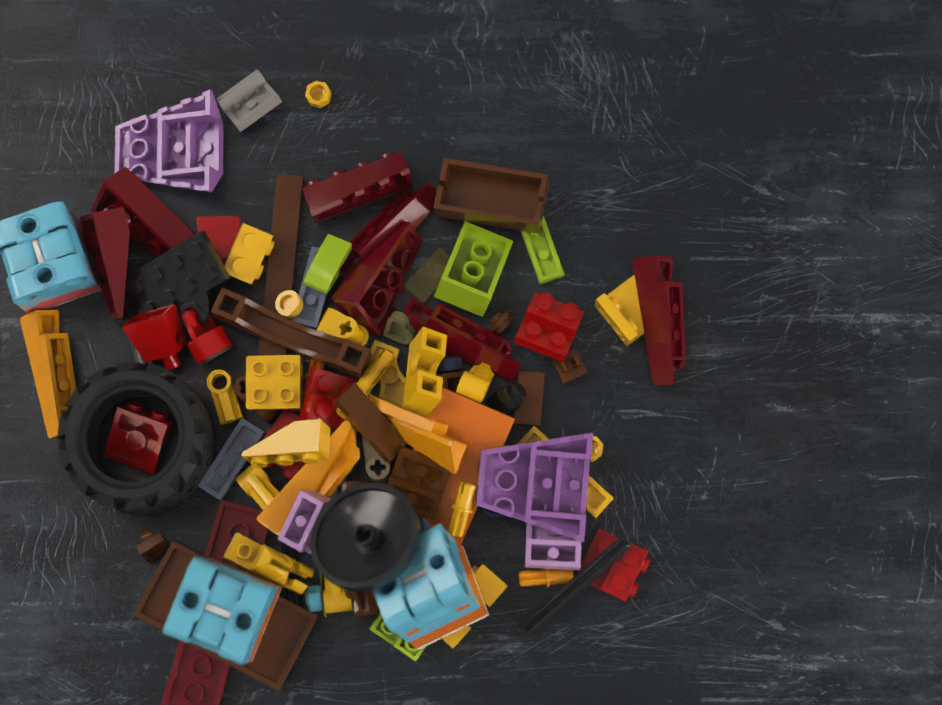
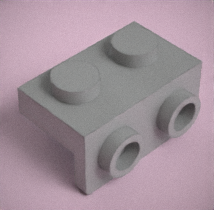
M255 70L216 99L225 115L239 132L282 102L278 94L265 81L259 70Z

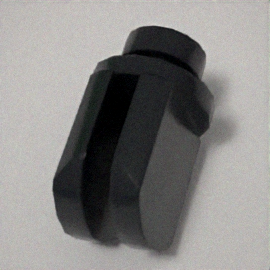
M516 383L513 386L510 384L503 386L487 399V406L510 415L520 408L523 398L527 396L526 389L520 383Z

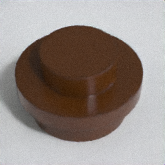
M507 309L503 312L500 310L496 311L488 321L491 324L488 329L491 332L495 331L497 334H500L512 321V318L509 316L510 312Z

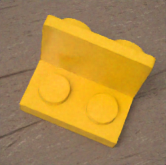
M633 275L608 295L604 293L598 297L594 305L627 347L644 335L635 275Z
M247 356L246 408L248 410L290 409L293 413H300L303 404L301 401L303 396V359L301 356Z

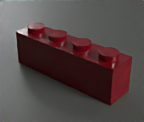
M388 152L383 154L377 161H364L357 164L355 169L347 172L346 170L336 171L328 179L312 180L302 190L314 222L317 223L399 193L402 190L412 188L413 184L411 172L402 153Z
M126 166L103 181L91 208V211L95 213L124 206V210L128 212L131 220L129 239L133 242L141 241L145 244V250L156 258L195 235L194 231L188 228Z

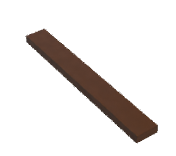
M277 174L271 229L272 241L275 243L268 258L263 306L276 314H279L275 307L278 295L286 290L293 291L303 194L302 188L304 184L303 176ZM260 338L258 356L287 354L286 348Z

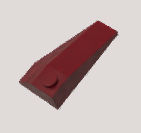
M124 206L79 217L88 251L93 250L95 254V263L93 264L95 273H98L99 277H102L104 281L101 283V291L111 319L123 317L130 237L129 227H131L130 216L128 212H125Z
M405 222L350 273L331 298L344 315L353 318L358 325L363 326L367 331L378 337L384 331L390 315L396 310L393 304L397 294L403 291L405 285L402 284V280L406 270L411 269L421 243V238L410 222Z

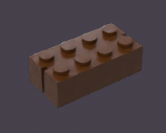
M449 158L443 159L439 178L441 186L438 185L434 203V211L437 217L540 234L544 215L543 206L546 204L549 189L548 174Z

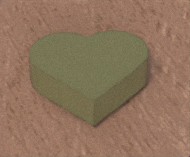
M395 311L387 320L383 336L400 344L408 345L416 336V331L409 324L406 314Z

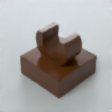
M576 348L567 353L564 363L552 359V363L563 385L588 373Z
M148 527L139 533L143 542L137 545L136 548L149 564L166 554L170 543L160 532L154 534Z

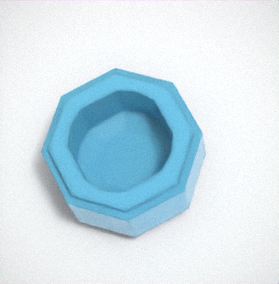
M319 585L310 586L306 589L305 602L310 612L323 610L322 592Z

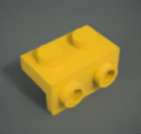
M242 223L224 264L228 274L251 285L254 279L258 280L264 268L261 265L265 255L269 256L275 243L272 241L273 235Z

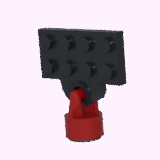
M205 230L195 234L126 276L125 290L138 314L171 304L176 305L183 329H188L192 339L186 345L197 364L203 365L232 349V343L223 326L217 327L211 316V310L215 303L211 289L231 277Z

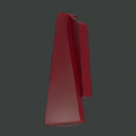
M425 182L416 192L410 188L402 190L349 242L352 243L351 251L353 254L344 261L340 268L339 277L344 280L405 222H410L414 230L417 229L434 207L437 191L431 182Z
M656 255L634 258L632 264L653 385H673L675 382V371L682 369L686 363L682 282H672L673 257Z
M412 297L402 312L408 317L409 324L414 327L416 335L422 327L447 335L445 354L448 356H459L463 362L473 366L479 365L482 362L491 366V371L495 375L509 381L514 380L521 367L520 362L514 361L511 355L512 346L508 340L441 303L432 311Z

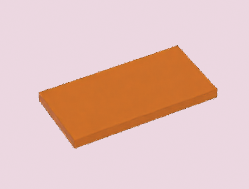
M442 387L441 401L427 417L449 425L445 436L467 445L457 473H450L434 520L428 519L432 527L440 523L448 532L454 511L451 507L457 499L460 482H469L478 486L481 450L504 447L516 418ZM478 487L472 502L471 509L473 512L468 515L463 536H452L461 545L478 507Z

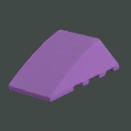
M207 90L196 98H186L181 100L180 104L170 108L166 106L158 109V112L148 116L145 114L115 126V173L126 166L143 182L212 192L223 175V121L213 91Z
M593 433L481 450L477 506L584 542Z

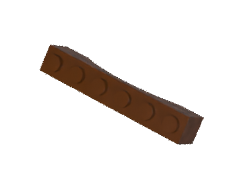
M221 288L211 310L212 315L218 321L357 379L361 378L372 357L369 348L296 323L244 296Z

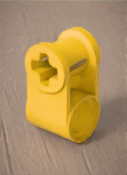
M329 307L316 329L317 331L344 338L362 346H365L369 339V333L366 328L358 325L353 318Z

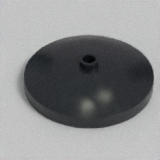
M363 483L352 486L332 498L319 513L314 523L310 540L313 561L320 573L329 582L341 589L363 592L380 588L396 579L414 558L420 540L419 518L415 508L406 496L389 485Z

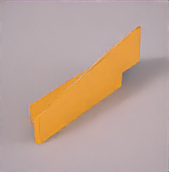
M35 310L22 316L20 322L48 438H55L58 433L60 417L68 409L65 404L76 389L68 333H59V310Z
M370 393L368 395L372 403L407 444L451 473H457L467 445L445 436L449 425L402 408L403 406Z
M345 420L330 436L329 459L319 460L316 464L306 463L257 517L259 523L279 536L300 490H311L327 497L332 496L360 459V449L356 446V432L358 430L351 421Z

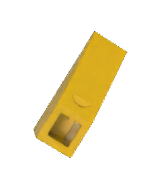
M321 419L294 421L243 451L242 457L254 467H267L271 463L289 466L293 462L299 461L307 464H316L319 460L329 459L330 427Z

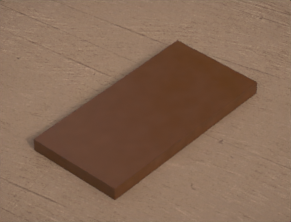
M172 541L133 615L163 630L190 562L194 556H203ZM279 596L253 661L243 666L218 656V653L193 643L188 644L280 691L318 616Z

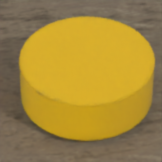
M292 290L283 291L276 298V310L286 318H294L303 309V299Z

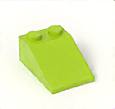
M465 221L434 297L483 317L513 241Z

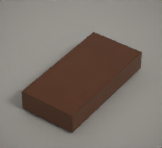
M518 371L517 383H520L526 389L527 396L523 398L520 408L515 410L514 418L516 419L514 425L540 427L545 373Z

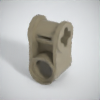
M362 435L363 453L368 477L371 481H377L381 484L385 483L391 476V461L385 462ZM377 464H381L382 468L386 469L382 470L379 476L376 475L375 471H372L376 469Z

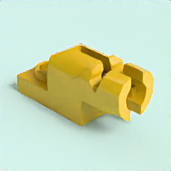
M238 532L234 534L223 556L224 559L256 576L275 582L298 594H302L308 585L296 579H289V573H294L304 579L307 577L311 578L314 573L312 568L265 544L260 545Z

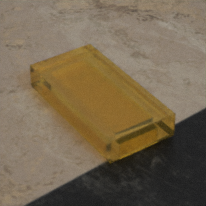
M439 248L406 282L404 288L424 304L436 292L450 256Z

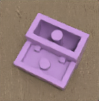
M300 490L278 540L300 552L306 551L311 554L310 540L314 523L321 510L332 498L311 490Z
M526 523L525 568L580 570L581 541Z

